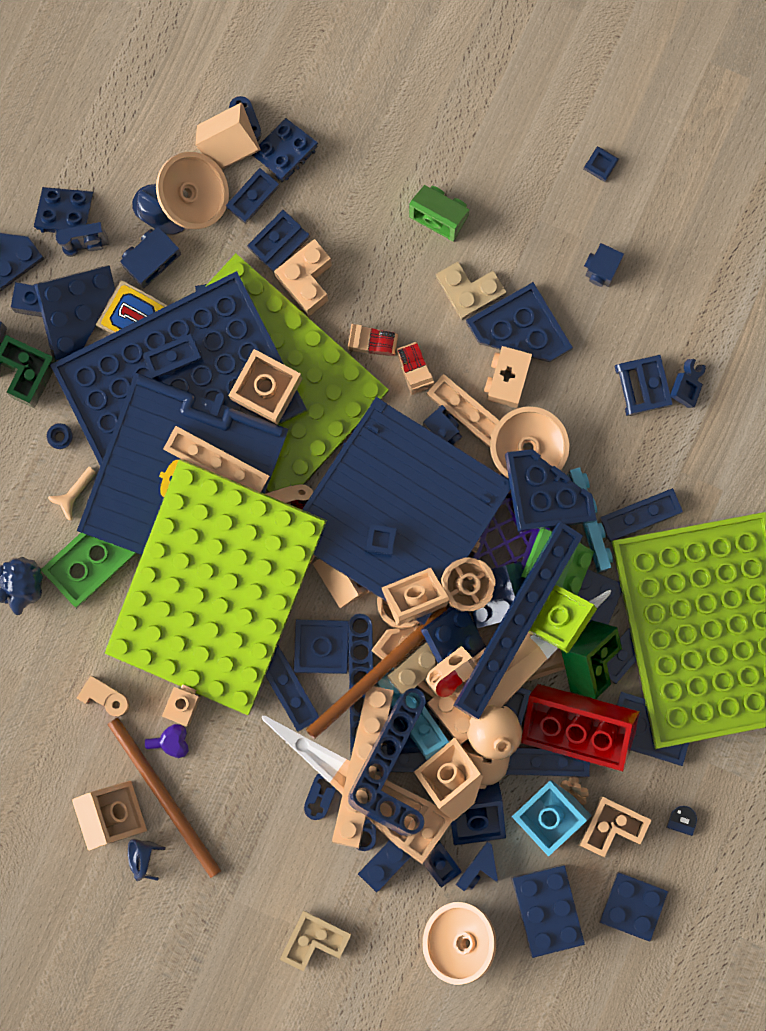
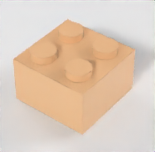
M254 349L234 384L229 397L232 401L278 425L303 378L297 371Z

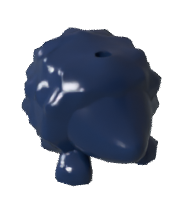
M25 557L13 558L9 562L0 565V603L9 604L15 615H21L28 605L36 603L41 598L43 576L41 568L37 566L34 560Z

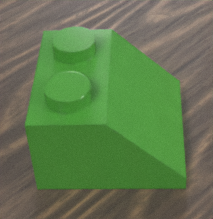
M424 185L409 204V218L454 242L469 216V209L466 208L467 204L460 199L454 198L452 200L444 196L445 193L436 186L428 187Z
M547 529L539 530L521 577L526 579L552 531ZM579 543L555 585L578 595L594 551Z

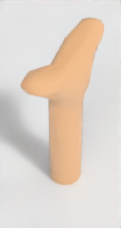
M91 467L86 469L67 494L48 497L52 503L61 505L66 518L70 521L73 519L72 510L75 499L97 473Z

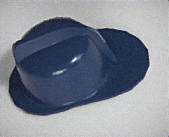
M156 184L146 185L136 192L132 201V209L141 221L154 229L159 227L165 234H177L185 229L170 220L162 210L157 198Z

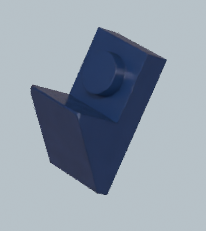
M440 841L437 842L423 862V865L441 888L462 873Z
M486 841L455 884L464 892L467 888L472 890L481 878L478 875L480 870L498 883L492 844Z

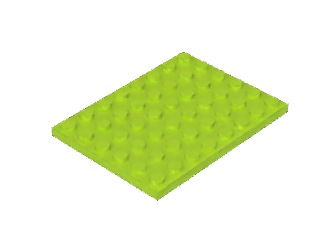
M235 253L206 286L237 271L284 365L300 373L303 378L297 391L307 411L279 425L289 430L267 491L273 492L289 486L304 485L354 431L374 399L377 397L382 400L389 392V389Z
M179 459L105 654L178 686L183 684L193 688L199 695L249 715L327 520L188 461Z
M766 512L612 541L655 749L766 728Z

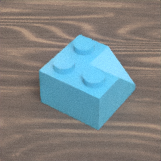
M550 780L512 817L549 857L592 815L573 795Z

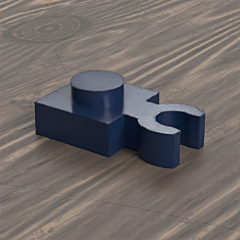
M694 358L685 361L684 373H678L670 394L671 398L687 408H695L703 386L698 379L706 370L705 365H697L696 369H694L696 362Z

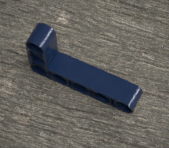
M416 688L406 690L397 699L348 794V802L353 809L406 837L422 830L424 826L423 815L416 809L381 791L425 706V695ZM406 696L415 698L417 701L416 708L407 706ZM395 719H399L404 723V732H399L394 728L393 722ZM382 743L391 745L393 749L391 756H387L381 751ZM370 766L379 769L380 778L378 780L370 777ZM358 790H363L367 793L368 801L366 804H362L357 800L356 793ZM382 803H386L391 807L392 813L390 817H386L380 812ZM406 816L414 819V830H409L405 827L404 819Z

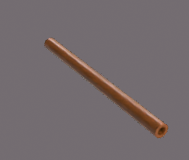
M443 607L435 611L428 618L425 625L421 624L306 729L307 733L315 740L425 639L421 629L445 612L447 608Z
M117 717L107 724L209 877L212 878L221 872V869L120 719Z

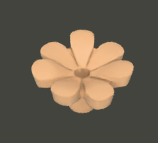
M571 776L568 781L564 780L561 782L560 787L573 795L581 805L586 804V797L589 796V791L587 788L581 787L579 778Z

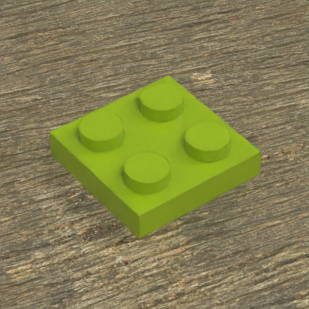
M555 585L531 626L529 633L569 653L597 608L594 604Z

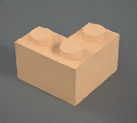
M314 239L274 272L279 283L308 317L328 302L327 293L315 279L332 266L331 258Z
M600 797L578 846L601 857H605L615 834L636 844H641L651 819L607 798Z

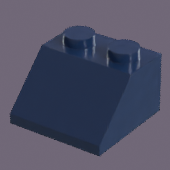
M499 782L493 785H486L485 789H479L475 803L451 822L454 846L506 839L503 800Z

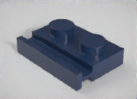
M282 210L247 247L274 272L310 238V234L286 211Z

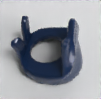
M131 839L129 841L128 862L136 881L144 878L159 880V877L146 873L151 851L166 850V847L151 841H141L138 839Z

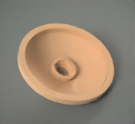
M183 152L170 158L159 171L156 182L157 198L164 213L174 223L187 229H203L216 223L222 217L229 200V187L223 171L211 158L197 152ZM183 190L187 191L188 198L184 197Z
M521 407L507 413L497 423L490 441L491 456L497 469L507 479H509L505 454L507 452L524 450L523 446L526 443L530 444L532 449L540 454L543 460L551 466L562 470L569 455V438L564 425L555 415L538 407Z
M455 902L439 908L429 919L423 935V952L426 962L432 972L447 983L457 985L469 984L481 978L490 968L496 953L495 930L488 916L481 909L469 903ZM467 939L470 940L469 948L466 946Z

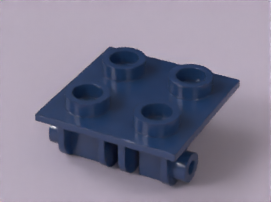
M285 118L259 144L260 151L252 154V156L275 173V177L282 183L284 180H289V177L295 172L294 168L296 170L300 169L299 163L304 165L305 161L312 154L316 153L315 149L318 147V142Z
M42 187L34 228L41 230V233H55V231L57 233L61 229L87 225L93 192Z

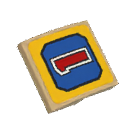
M120 281L95 325L112 334L167 305L130 284Z

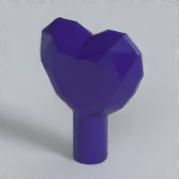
M173 724L163 731L160 738L145 739V748H162L166 754L172 757H185L189 752L188 744L185 741L187 735L186 728L181 724Z

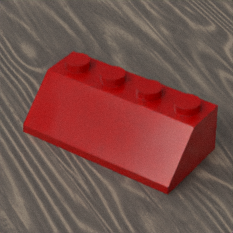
M537 684L529 695L521 743L623 772L635 737L640 711Z

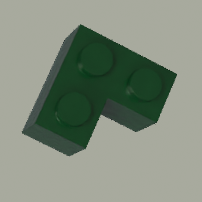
M6 335L0 346V364L16 371L6 393L11 398L35 409L53 373L50 365L57 361L53 356Z
M592 620L586 625L569 653L561 650L571 692L597 699L611 685L607 663L622 649L618 627Z

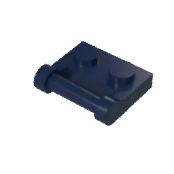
M101 222L61 229L55 235L57 243L62 246L64 254L68 257L75 256L79 250L98 251L103 249V246L109 245L108 236Z
M661 354L614 366L616 374H619L627 406L625 408L626 416H634L673 405ZM636 370L644 401L642 404L636 403L629 371Z

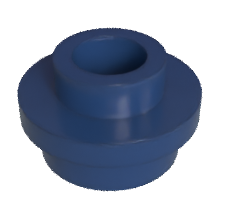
M57 423L48 429L46 437L51 447L61 450L71 444L73 433L67 425ZM60 432L64 433V439L57 441L56 435Z

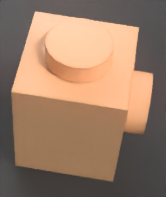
M183 684L180 689L174 687L162 717L189 727L201 699L195 695L196 690Z

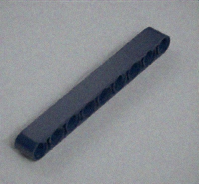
M355 614L351 617L348 625L349 690L355 685L354 677L357 673L365 672L367 674L373 669V652L371 651L373 649V627L370 618L365 614ZM357 620H365L368 623V629L364 633L354 631L353 624ZM358 646H365L369 651L368 656L363 660H358L354 657V650ZM355 703L350 707V757L352 756L356 738L355 729L359 725L361 713L355 710ZM367 819L365 820L363 831L370 833L372 842L367 847L359 846V851H369L376 843V826Z

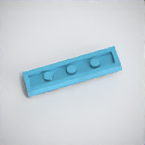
M580 467L572 469L567 473V476L571 478L570 480L581 489L587 490V488H590L587 474H582ZM593 498L595 513H597V505ZM596 520L592 523L582 524L589 548L594 551L593 560L597 573L608 571L611 568L610 563H613V557L610 549L604 546L602 538H605V531L602 523H597Z
M385 675L376 685L380 688L394 690L391 704L393 709L401 694ZM406 696L407 706L416 708L417 701L415 698ZM424 706L410 736L426 760H428L449 741Z

